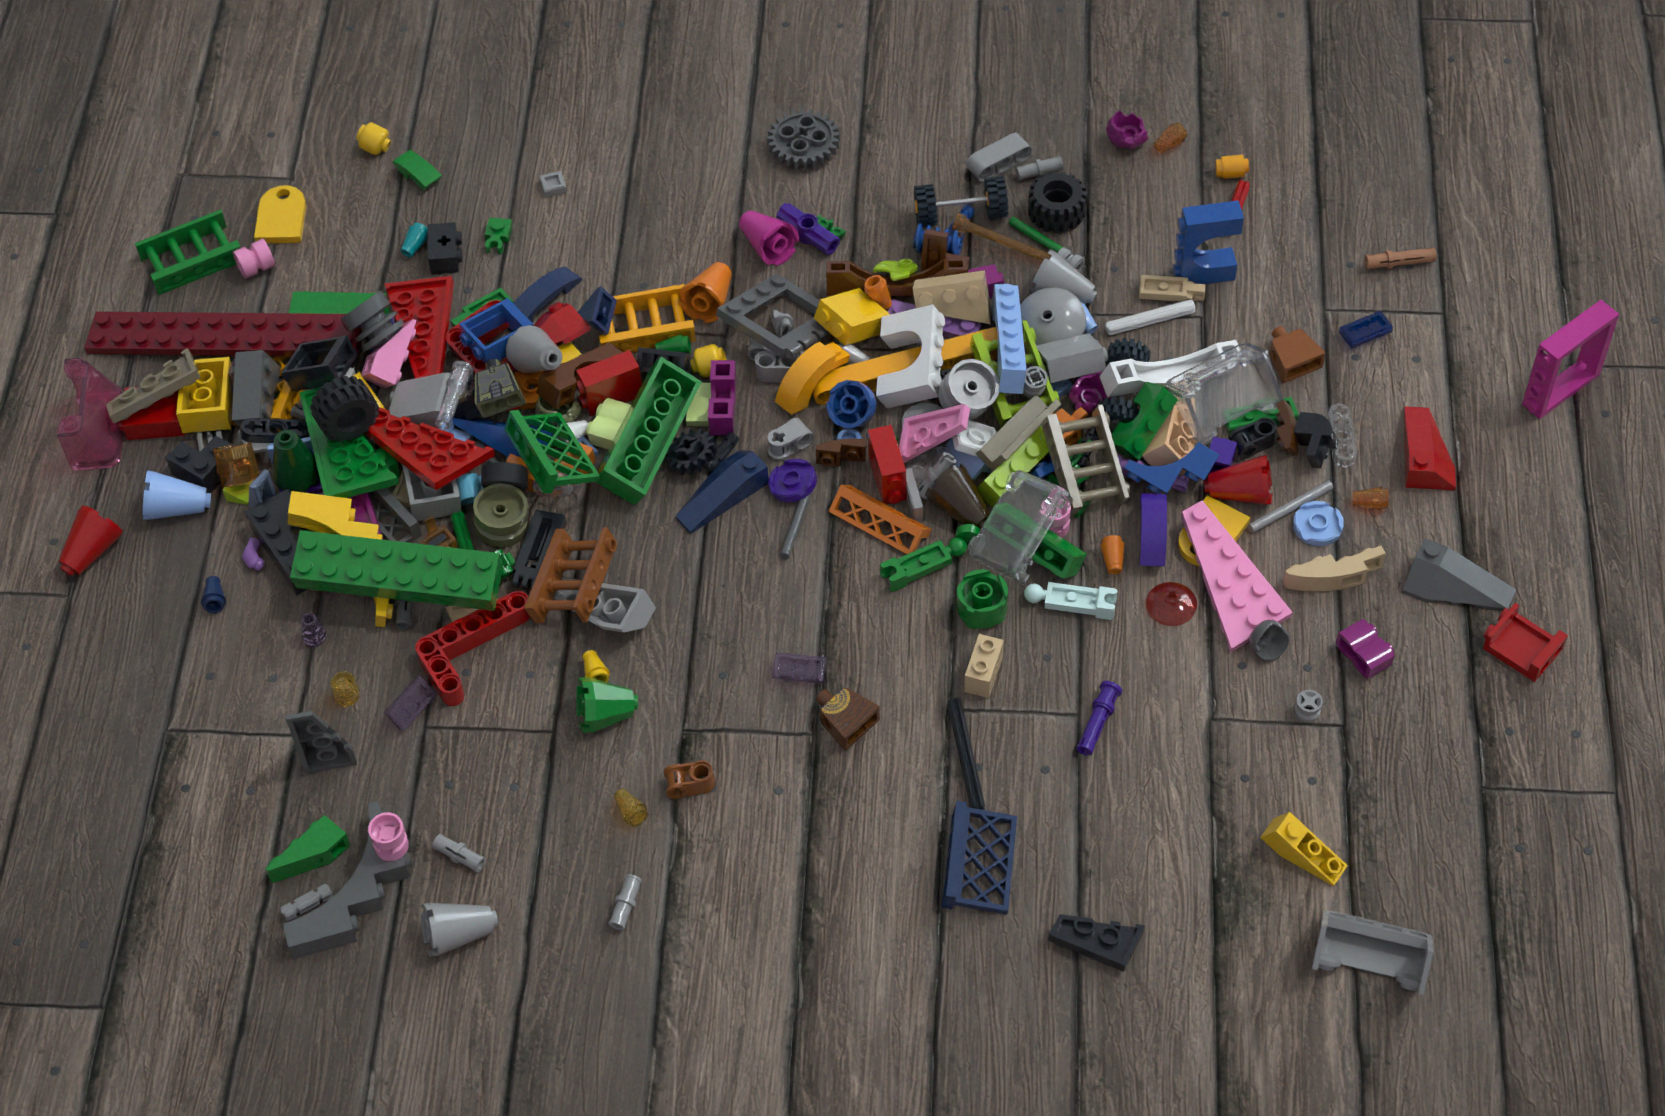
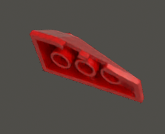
M1404 406L1405 488L1455 491V466L1430 409L1426 407Z

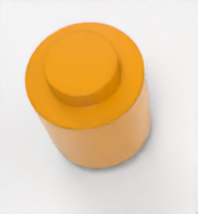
M1243 154L1221 156V159H1215L1216 177H1222V179L1245 177V172H1249L1248 158L1244 159Z

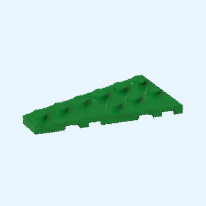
M323 387L299 392L324 495L349 498L399 484L396 475L387 468V464L383 459L379 458L374 448L362 434L359 438L355 437L352 441L348 442L346 440L343 442L332 441L323 434L310 410L313 396H316V391Z

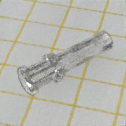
M455 361L453 363L452 375L447 379V392L435 421V425L442 429L443 423H445L444 430L450 428L460 396L467 390V380L473 373V367L464 361Z

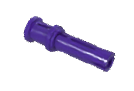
M1102 681L1099 687L1100 693L1097 699H1094L1092 702L1093 711L1076 747L1077 751L1085 756L1093 754L1106 719L1114 713L1115 701L1122 694V688L1114 682Z

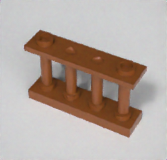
M603 527L598 540L572 541L565 529H555L524 607L534 623H544L550 610H574L583 623L588 622L612 556L617 549V541L608 527ZM594 550L591 560H569L573 551ZM567 570H586L583 580H561L563 573ZM557 590H579L575 600H553Z

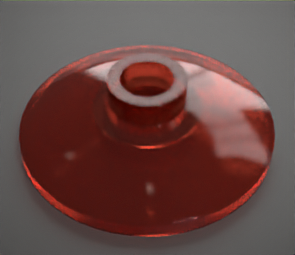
M1164 582L1152 588L1148 593L1146 608L1150 616L1157 622L1168 626H1177L1188 622L1194 616L1197 609V600L1194 593L1185 585L1176 582Z

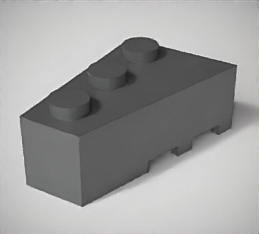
M263 350L235 353L232 421L240 428L241 423L246 419H270L272 415L281 367Z

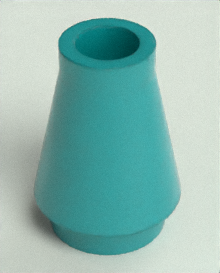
M417 222L409 226L400 252L406 257L412 258L414 253L428 240V228Z

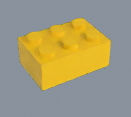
M230 358L194 360L201 378L197 379L192 385L184 386L178 391L176 414L182 432L191 433L231 429L234 371Z

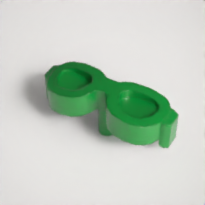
M820 214L817 216L818 223L841 239L846 236V230L833 227V220L828 221L821 217Z

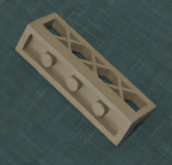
M1035 394L976 454L994 471L1041 425L1045 417L1051 415L1061 403L1056 399L1049 406H1046Z

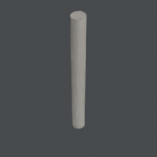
M1328 480L1248 524L1249 531L1254 533L1298 509L1303 504L1333 489V484Z

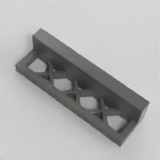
M387 488L369 492L371 494V501L379 503L378 508L374 510L382 535L386 540L396 541L393 537L394 531H405L408 534L399 542L411 543L422 536L418 521ZM380 516H391L393 518L392 523L381 524L379 522Z

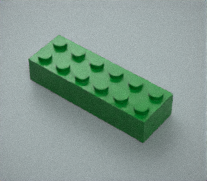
M660 357L650 368L598 469L600 479L596 483L631 504L636 505L646 495L702 381Z

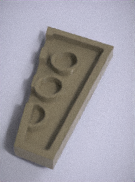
M186 348L182 351V357L175 362L169 360L163 364L165 369L158 374L152 375L150 373L143 378L138 388L130 387L108 402L106 407L112 421L116 423L120 420H125L131 414L150 407L161 398L169 397L178 389L190 386L197 379L201 378L189 349Z

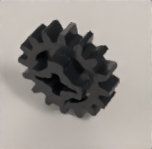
M690 429L688 434L681 432L679 438L674 437V443L670 445L665 455V461L673 473L678 471L682 476L685 472H688L689 475H692L694 470L701 472V467H709V460H715L714 454L718 452L717 444L708 431L703 433L702 429H698L694 433L693 429Z

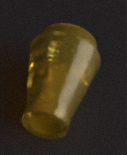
M622 788L614 794V799L618 804L625 823L631 826H638L647 819L646 805L630 794L627 789Z

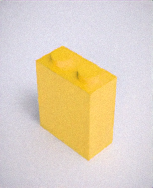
M860 288L820 299L813 319L846 346L880 335L882 317L891 314Z

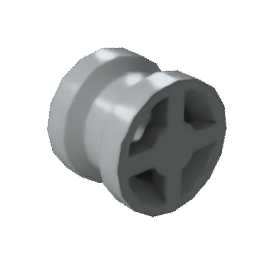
M1313 690L1300 692L1294 709L1296 717L1306 723L1316 721L1320 716L1323 704L1321 695Z

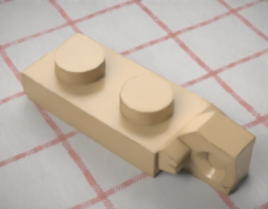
M1141 275L1139 299L1179 302L1190 299L1193 301H1204L1205 284H1194V282L1188 281V278Z

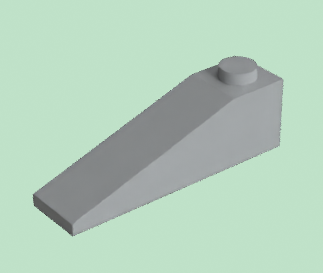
M564 577L562 578V580H578ZM602 583L588 621L604 630L617 632L633 631L646 627L656 607L644 589ZM557 590L553 599L575 600L579 590Z

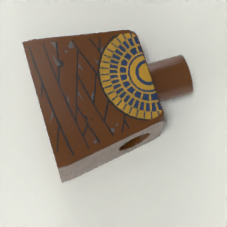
M848 688L841 689L835 696L824 689L816 698V702L823 706L820 709L821 724L845 751L880 720V707Z

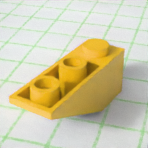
M1291 812L1273 818L1260 837L1278 855L1332 886L1336 884L1348 866Z

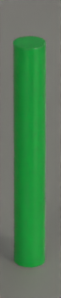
M1016 217L1010 218L1009 225L1049 250L1058 253L1063 248Z

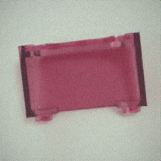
M82 358L65 359V375L72 380L76 390L78 404L80 403L79 415L63 418L59 422L57 437L71 470L113 467L121 459L123 431H120L119 421L114 423L110 418L106 404L123 393V390Z

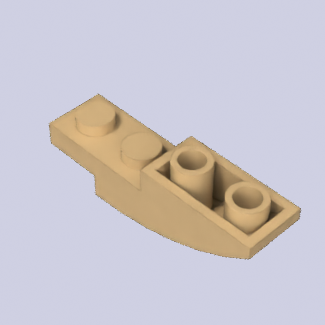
M1378 546L1373 549L1367 548L1353 556H1344L1338 561H1335L1332 554L1324 557L1318 556L1310 562L1301 565L1296 564L1287 569L1283 585L1285 588L1300 591H1332L1364 584L1368 572L1383 567L1386 553L1382 546Z

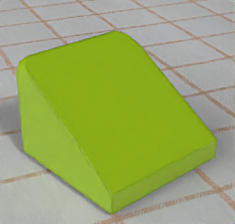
M230 473L223 489L226 501L249 505V486L253 482L249 481L233 485Z

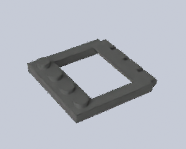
M777 273L717 308V317L780 357L785 355L788 358H792L831 334L815 319L811 318L779 338L744 316L746 314L752 315L758 311L759 306H767L773 302L774 297H782L783 295L815 314L820 300Z

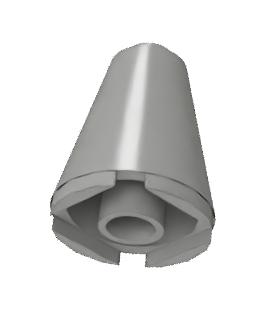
M1050 250L1048 254L1052 256L1050 259L1045 258L1033 280L1036 286L1035 288L1030 287L1029 292L1034 293L1051 287L1061 288L1074 294L1081 303L1091 305L1097 294L1094 291L1095 285L1059 254Z
M523 326L518 328V331L513 336L509 337L506 345V356L517 371L536 373L554 370L562 362V352L548 334L539 327Z
M446 903L421 904V908L426 910V912L420 913L424 943H430L432 950H427L430 957H437L494 932V927L498 926L496 911H491L489 906Z

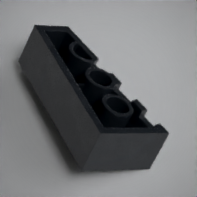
M288 488L245 511L251 530L257 539L260 540L262 546L297 596L308 589L296 588L290 578L299 532L302 529L301 527L288 525V509L291 497Z

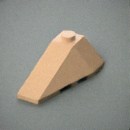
M1180 383L1175 385L1172 394L1178 399L1177 403L1142 455L1146 463L1151 466L1168 465L1182 459L1194 448V444L1198 442L1197 435L1194 434L1192 426L1196 422L1194 398ZM1181 469L1178 475L1185 476L1186 470Z

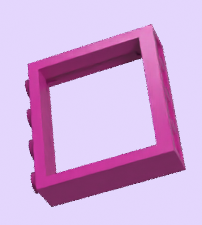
M1599 300L1539 344L1522 405L1529 410L1528 412L1541 419L1600 375L1619 317L1618 312L1604 301ZM1581 346L1577 362L1557 376L1561 360Z

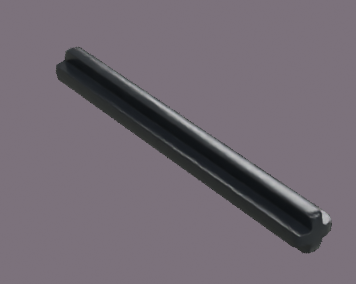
M958 697L950 698L947 706L970 808L985 810L962 701Z

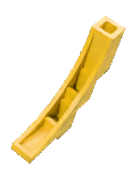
M291 491L288 525L306 528L314 532L381 540L383 536L378 534L379 525L354 522L356 509L351 508L352 499ZM374 597L376 608L375 626L385 627L386 618H392L393 604H389V599Z

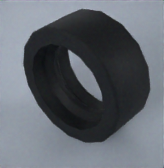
M506 462L484 464L481 470V486L486 488L489 485L502 483L512 485L524 491L528 488L529 469L519 464Z

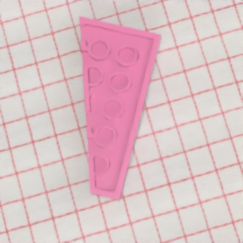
M1203 501L1182 511L1181 519L1189 541L1194 547L1197 563L1200 564L1203 572L1202 577L1214 610L1217 611L1220 619V627L1222 632L1225 633L1230 653L1250 642L1249 636L1251 632L1262 621L1270 619L1281 624L1291 618L1293 612Z

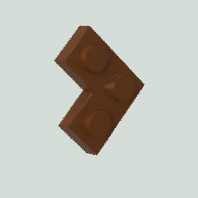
M925 230L921 271L936 265L942 259L967 258L969 270L970 257L947 253L949 233Z

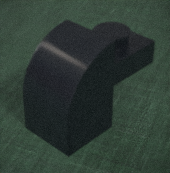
M1300 412L1294 434L1300 446H1308L1306 457L1311 467L1321 469L1324 459L1328 457L1329 448L1337 449L1338 447L1336 434L1329 420L1323 415Z

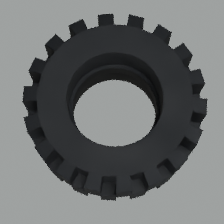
M1055 171L1049 175L1047 173L1042 174V178L1037 177L1029 190L1028 215L1032 223H1036V227L1039 229L1044 228V231H1053V233H1058V231H1063L1064 233L1068 232V229H1075L1077 224L1080 225L1085 217L1087 196L1085 185H1082L1080 179H1075L1074 175H1066V172L1056 173Z
M342 376L340 379H332L330 383H325L322 389H318L316 391L317 395L313 396L311 400L310 410L312 411L313 418L323 434L332 441L343 442L346 440L348 442L352 441L355 437L359 438L361 434L370 430L369 427L375 424V418L379 415L377 401L366 384L354 376L350 378Z

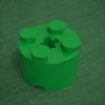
M985 569L967 573L957 587V612L962 621L966 623V626L970 629L990 628L1005 620L1008 603V587L1005 580L1000 575L996 576L991 574V571Z

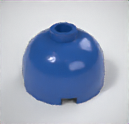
M845 380L836 384L829 393L831 395L826 406L828 415L838 426L855 429L865 426L872 420L876 412V399L872 390L859 381Z

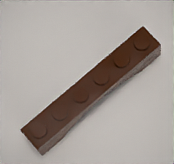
M967 258L942 259L936 265L924 271L892 281L890 276L862 269L851 261H826L827 297L857 288L865 292V281L874 275H880L886 280L890 297H914L913 286L915 280L968 273Z

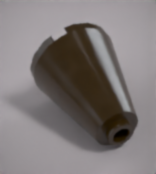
M962 463L960 468L954 465L934 481L936 486L933 490L929 487L925 495L929 501L962 525H975L982 532L985 530L984 525L990 512L967 468Z

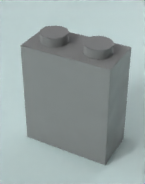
M1089 333L1036 345L1050 383L1104 371L1106 368L1105 362L1108 361L1106 348L1102 347L1099 341L1095 340Z

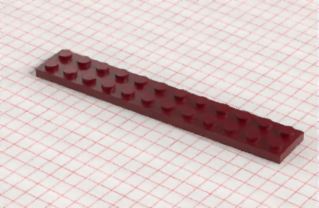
M95 312L84 349L87 354L182 355L181 352L188 348L192 355L235 356L236 352L263 350L268 356H292L300 343L347 335L358 353L361 340L356 342L355 339L362 330L357 328L349 332L340 320L346 314Z

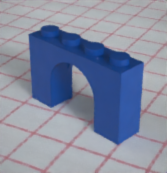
M1239 200L1182 207L1181 218H1178L1179 233L1176 234L1178 249H1174L1176 264L1172 266L1174 277L1188 278V281L1194 282V284L1235 280L1237 262L1232 247L1215 250H1198L1196 248L1212 238L1242 234L1244 217Z

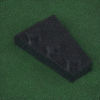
M1059 914L1049 933L1048 941L1124 972L1144 933L1145 925L1136 924L1135 927L1121 926V922L1110 921V924L1094 922L1092 918Z

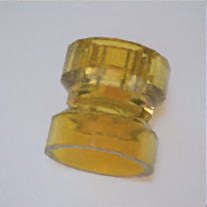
M341 671L331 678L330 686L335 701L339 705L350 706L358 701L360 692L355 676L352 673Z

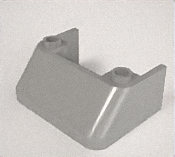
M1323 911L1312 969L1318 970L1319 967L1324 970L1333 971L1335 967H1340L1341 964L1396 977V980L1401 983L1400 986L1402 988L1417 990L1418 987V994L1424 995L1433 957V937L1427 933L1335 911Z

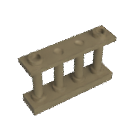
M1098 405L1091 413L1092 417L1062 423L1058 421L1057 414L1047 415L1041 423L1061 495L1065 496L1071 504V515L1077 514L1086 501L1116 496L1118 505H1122L1130 495V486L1124 480L1109 429L1110 418L1108 413L1104 411L1103 405ZM1090 427L1096 428L1099 440L1071 446L1064 442L1063 434L1065 432ZM1102 450L1106 462L1075 469L1071 466L1069 458L1071 455ZM1109 473L1112 486L1086 492L1078 490L1077 479Z

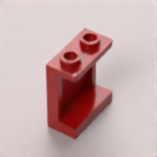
M1514 603L1510 609L1505 608L1498 617L1499 622L1495 626L1491 624L1483 635L1485 638L1483 649L1533 682H1536L1564 649L1568 635L1561 630L1554 636L1521 616L1518 613L1520 605Z

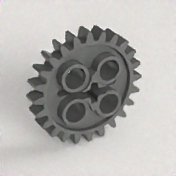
M800 109L798 114L792 110L790 116L783 113V119L777 117L776 124L771 123V129L768 130L767 145L769 152H772V158H778L779 164L786 161L787 168L794 164L795 170L800 165L803 166L804 170L807 169L808 165L815 169L816 163L823 166L824 159L831 161V155H836V149H839L840 133L838 132V126H835L834 120L829 121L828 115L821 117V111L813 114L812 109L808 113H804V110Z

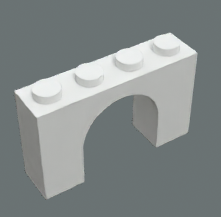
M933 304L883 316L881 319L880 337L891 349L915 343L922 344L920 355L911 366L898 372L877 377L876 397L887 409L938 397L939 385L942 382L940 368L943 365L941 350L944 345L942 332L943 326H945V319L943 314Z

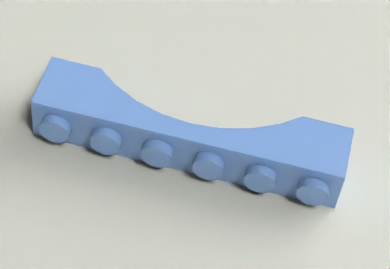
M995 284L991 313L992 321H995L997 329V378L999 381V392L1023 394L1026 361L1018 286Z

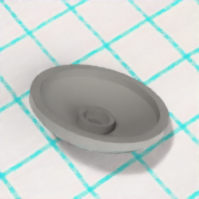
M1053 287L1044 288L1029 295L1020 305L1021 321L1027 320L1029 328L1032 327L1034 329L1036 345L1084 334L1086 328L1085 310L1080 300L1067 290ZM1046 314H1052L1050 319L1044 318Z

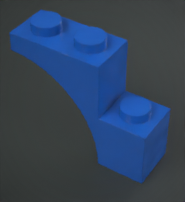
M1198 442L1185 457L1174 463L1163 466H1147L1129 459L1124 469L1128 471L1126 476L1139 483L1142 479L1149 483L1147 488L1153 492L1161 494L1163 491L1167 494L1181 469L1186 470L1184 475L1191 480L1197 482L1201 479L1204 481L1220 454Z

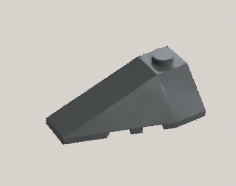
M307 711L286 715V721L305 773L357 765L353 747L316 713Z

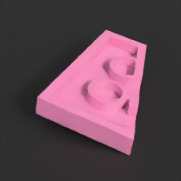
M961 404L904 418L899 444L903 462L909 461L966 430L970 408L966 404Z

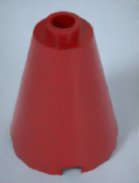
M1263 455L1209 473L1208 478L1204 480L1205 493H1210V497L1216 499L1272 505L1273 493L1269 494L1272 478L1270 463L1267 460L1268 456Z
M84 505L77 511L58 560L59 564H61L60 570L69 576L74 574L80 575L113 545L123 532L112 520L107 517L104 519L98 515V511Z

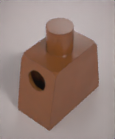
M1279 326L1272 331L1271 335L1274 339L1271 341L1269 355L1283 384L1323 368L1324 350L1302 329L1287 333L1283 326Z

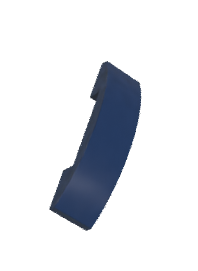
M565 266L557 268L535 281L513 304L534 323L533 316L560 292L565 294L570 292L582 281V278ZM510 326L506 328L511 333L514 332Z

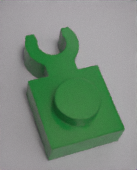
M489 217L485 231L486 253H490L492 247H497L498 254L503 253L502 242L509 241L513 226L512 219Z

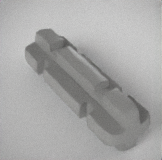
M323 884L317 887V891L314 892L312 890L293 900V904L289 902L280 909L284 918L289 921L297 917V913L302 914L319 905V901L323 900L325 902L333 897L329 886Z

